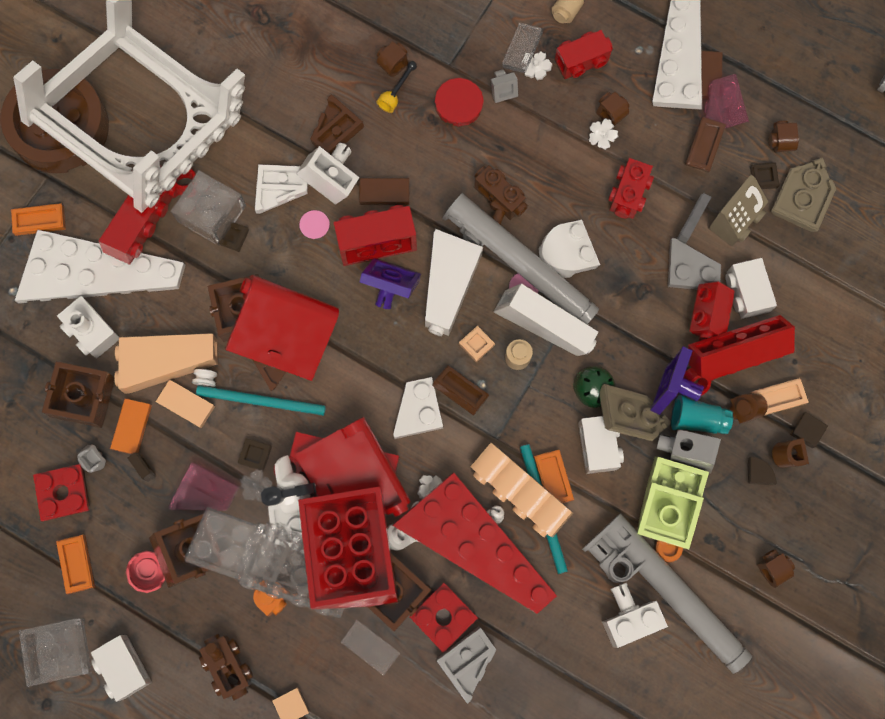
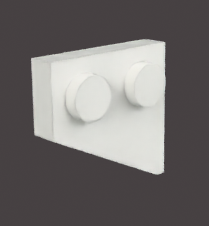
M258 165L256 213H263L308 194V183L296 175L301 166Z
M432 377L406 383L393 433L394 439L443 429L435 389L432 386Z

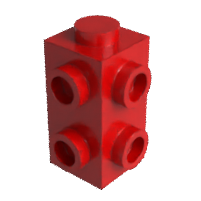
M602 30L594 33L592 31L587 32L575 41L571 42L568 40L560 44L556 50L555 61L564 79L570 77L577 78L589 69H599L605 66L613 50L612 43L608 37L605 38Z
M629 158L626 166H620L616 179L620 180L618 188H612L608 201L612 202L610 211L615 212L616 216L625 219H633L637 211L642 212L646 202V198L642 197L644 190L650 189L654 176L650 175L653 166Z
M719 281L699 284L689 332L698 336L700 341L726 333L735 291Z

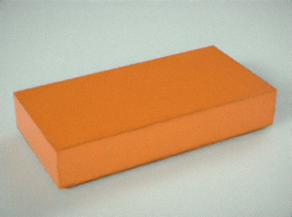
M62 203L11 209L12 233L15 236L35 234L37 230L46 232L66 230L65 211Z
M124 399L110 449L128 454L139 453L152 405Z
M560 450L534 456L542 486L562 504L574 501Z
M85 535L56 541L66 594L95 588Z

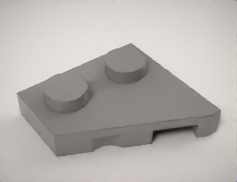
M676 238L670 240L668 287L698 290L699 284L720 282L721 264Z
M478 626L436 658V661L467 704L471 701L472 694L478 682L481 681L485 668L492 660L496 649Z

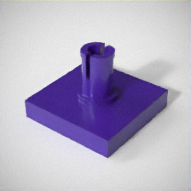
M373 259L362 272L360 283L380 289L375 305L381 307L384 303L383 309H391L394 294L409 299L419 284L421 274Z
M682 347L667 365L650 411L660 415L678 393L694 399L696 402L699 400L704 386L683 378L692 350Z

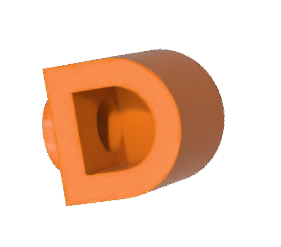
M263 583L254 591V603L267 616H271L273 613L277 616L287 605L285 600L288 595L275 584Z

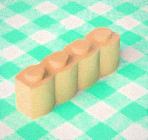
M492 443L488 445L471 465V468L475 470L473 476L483 485L487 482L495 488L492 493L501 501L505 502L508 499L515 506L512 510L523 520L529 517L535 523L532 528L544 538L547 534L550 537H554L573 514L571 510Z

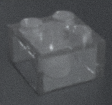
M198 171L172 208L171 213L177 222L219 246L220 240L225 238L231 229V224L236 222L246 204L241 194L205 173Z
M71 619L19 631L27 687L92 673L84 619Z

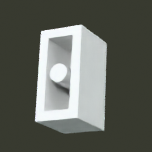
M762 258L733 264L726 274V283L729 288L735 291L733 306L735 311L739 312L741 319L769 313L777 306Z
M603 416L581 419L578 424L586 474L618 470L621 467L620 463L624 462L623 450L621 447L618 448L616 437L620 436V433L605 429Z
M119 635L91 652L94 658L91 660L93 668L99 675L102 674L106 681V684H104L105 691L116 702L126 699L152 683L127 635Z

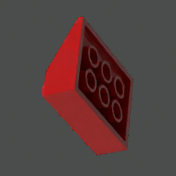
M380 486L298 500L310 608L371 607L398 602L384 501Z

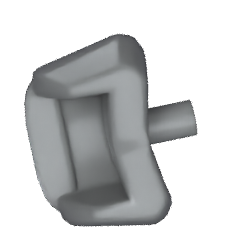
M95 445L85 446L77 456L81 467L90 473L102 470L106 463L102 453L98 452Z

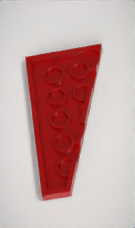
M455 473L450 474L392 524L395 528L536 614L557 597Z

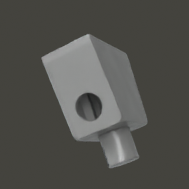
M678 430L676 438L660 434L657 449L672 453L671 461L701 469L711 474L721 439ZM687 446L690 450L684 451L681 447Z

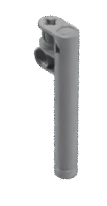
M463 193L460 194L442 219L445 221L449 219L460 228L464 240L482 247L485 245L550 301L580 321L588 324L599 311V308L593 302H589L587 297Z
M621 514L616 516L582 548L584 552L589 550L599 561V566L612 582H625L635 573L639 572L722 663H725V666L733 674L741 670L751 660V653L745 647H742L738 639L646 540L637 534V531ZM616 563H621L625 567V575L622 578L617 577L613 572V567Z

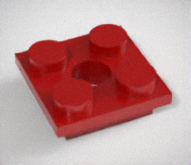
M80 464L33 475L41 522L90 511L83 469ZM66 486L68 488V496L64 500H59L57 498V491L60 487Z
M445 583L410 616L413 622L443 653L478 619ZM442 609L449 611L452 617L451 622L446 626H441L436 621V614Z

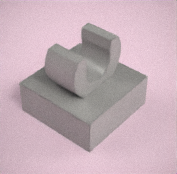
M504 69L494 72L496 78L491 79V88L495 103L518 97V82L515 73L506 74Z

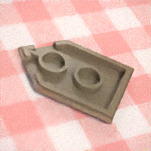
M823 158L802 166L790 168L771 210L773 215L810 232H818L836 191L835 184L827 173V166Z
M607 384L602 385L600 399L605 429L653 441L671 424V421L665 415L661 416L650 411L653 402L647 395Z

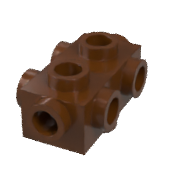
M488 165L487 167L482 166L474 176V188L490 202L489 206L495 211L493 219L501 225L504 215L511 220L515 215L519 217L525 212L528 205L525 203L526 198L523 191L516 185L512 186L508 183L505 175L500 170L493 169Z
M219 634L205 640L206 646L199 649L202 655L199 657L203 669L206 672L210 671L214 679L211 684L217 696L222 695L223 699L232 697L233 701L249 693L247 687L252 685L250 679L253 678V673L246 662L241 664L237 654L241 653V650L234 638L229 640L228 636L220 637ZM231 674L238 676L237 684L230 683L229 677Z

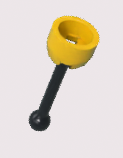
M410 61L407 64V70L393 91H386L380 95L377 105L382 110L388 113H392L398 104L396 94L411 71L417 68L416 62Z

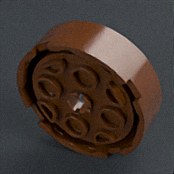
M62 69L42 70L43 85ZM83 79L52 108L104 146L109 132V118L98 94L90 83ZM13 86L3 102L0 122L5 139L21 159L37 170L56 174L67 173L70 169L80 165H87L85 161L35 123L28 127L21 122L16 89Z

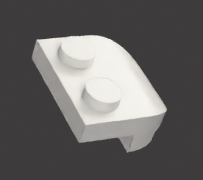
M582 220L557 225L543 237L544 239L539 247L540 259L563 278H570L575 273L596 269L600 265Z

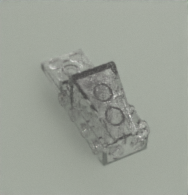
M206 508L184 557L186 562L238 579L239 584L247 589H256L265 592L273 598H282L296 606L310 608L302 534L294 532L281 522H278L277 525L267 522L266 525L261 523L256 525L218 510ZM345 608L314 610L325 616L331 615L341 618Z

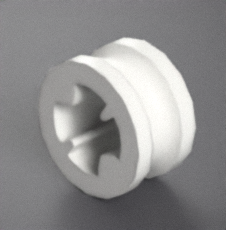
M204 369L194 370L196 378L192 380L193 384L206 387L216 386V382H214V378L217 377L216 372Z

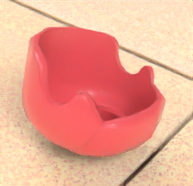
M145 550L137 553L127 564L125 572L127 581L136 591L149 593L162 587L165 578L154 552Z

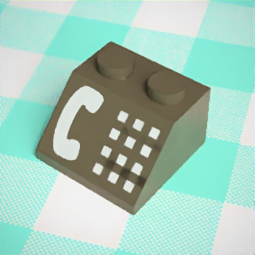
M750 175L708 228L730 246H733L737 240L743 242L751 232L748 228L752 222L758 224L766 214L763 208L768 203V200L754 176Z

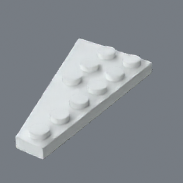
M37 230L15 301L17 303H27V301L34 300L51 301V299L57 298L73 299L80 296L84 298L106 296L112 293L129 294L135 291L147 290L151 292L179 289L186 265L183 262L143 253L138 258H134L129 265L103 253L99 243Z

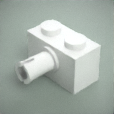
M343 143L337 144L332 155L319 146L307 156L296 175L335 205L348 197L359 179L356 174L343 165L352 152L349 147L346 151H343L347 146Z
M82 296L57 315L63 322L60 328L69 337L74 335L79 342L76 346L86 356L90 353L97 359L120 338Z
M627 583L611 589L621 611L619 615L602 622L612 647L619 648L668 627L657 601H651L641 606L635 605Z

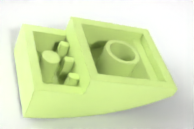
M655 457L643 500L637 534L689 549L704 498H702L709 472Z

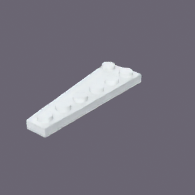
M671 0L654 90L653 106L702 110L701 0Z

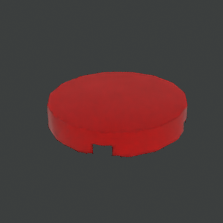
M450 79L443 83L436 92V112L444 122L451 123L453 126L469 125L480 116L484 102L483 95L479 87L468 79Z

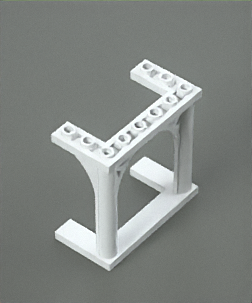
M106 0L107 30L47 83L43 85L41 66L33 60L13 78L21 122L28 127L35 123L131 196L134 199V208L142 213L147 207H153L159 200L160 195L165 190L169 191L175 185L176 179L181 174L188 173L193 162L198 157H204L209 150V146L214 141L219 142L223 138L225 131L230 126L234 127L241 118L240 109L243 104L242 94L245 90V74L236 69L221 84L210 83L197 77L132 28V0ZM121 48L179 94L186 108L187 124L180 139L167 150L158 154L150 151L145 157H131L105 148L53 109L52 106L112 53ZM193 102L196 103V108H193L191 106ZM204 114L209 116L211 120L207 123H198L193 117ZM193 129H198L195 135L191 133ZM166 160L167 162H164L163 166L160 168V161ZM134 164L135 166L133 167V171L132 168L128 167L127 165Z

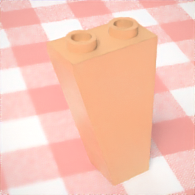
M214 334L119 338V346L115 347L116 361H119V371L115 372V385L123 393L129 394L193 373L195 369H206L218 365V340Z

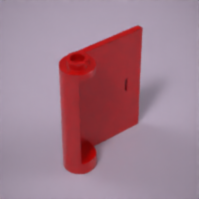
M251 275L249 279L245 278L240 288V292L243 293L244 303L225 350L312 381L337 322L339 308L255 275Z
M365 417L350 423L295 454L310 483H315L317 496L380 486L385 514L393 513L396 517L409 509L407 505L411 500Z

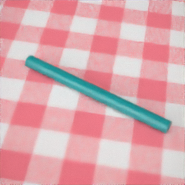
M198 385L196 390L197 396L322 416L325 415L326 410L325 405Z
M530 444L521 446L520 450L527 473L542 485ZM557 533L554 537H550L547 534L557 573L568 572Z

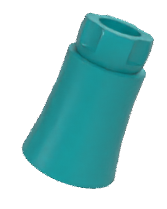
M681 394L677 396L672 409V430L728 434L732 428V410L700 401L696 402Z

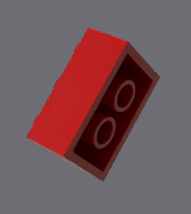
M396 205L390 207L387 211L378 212L377 210H372L364 213V216H344L338 221L333 222L343 266L417 251L416 231L410 206Z

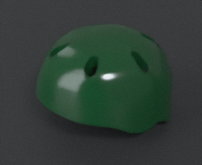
M589 366L582 369L576 375L573 383V389L577 398L584 405L591 408L601 407L600 390L603 384L616 386L612 375L606 369L598 366Z

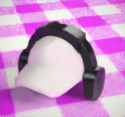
M283 456L275 463L277 486L265 488L261 492V500L266 506L280 504L285 514H294L299 512L298 500L310 498V494L317 493L315 483L309 484L303 475L293 473L289 456Z

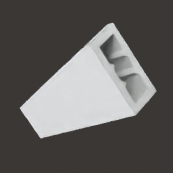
M437 229L434 232L425 327L429 328L428 331L435 335L442 336L445 334L449 336L481 259L483 247Z
M522 283L505 290L494 310V313L576 356L590 353L597 342L595 338L598 331Z

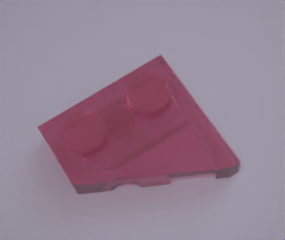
M736 74L711 81L708 90L709 100L706 103L704 112L706 113L705 118L726 124L725 129L749 122Z
M192 462L168 508L171 510L226 511L232 504L240 486Z

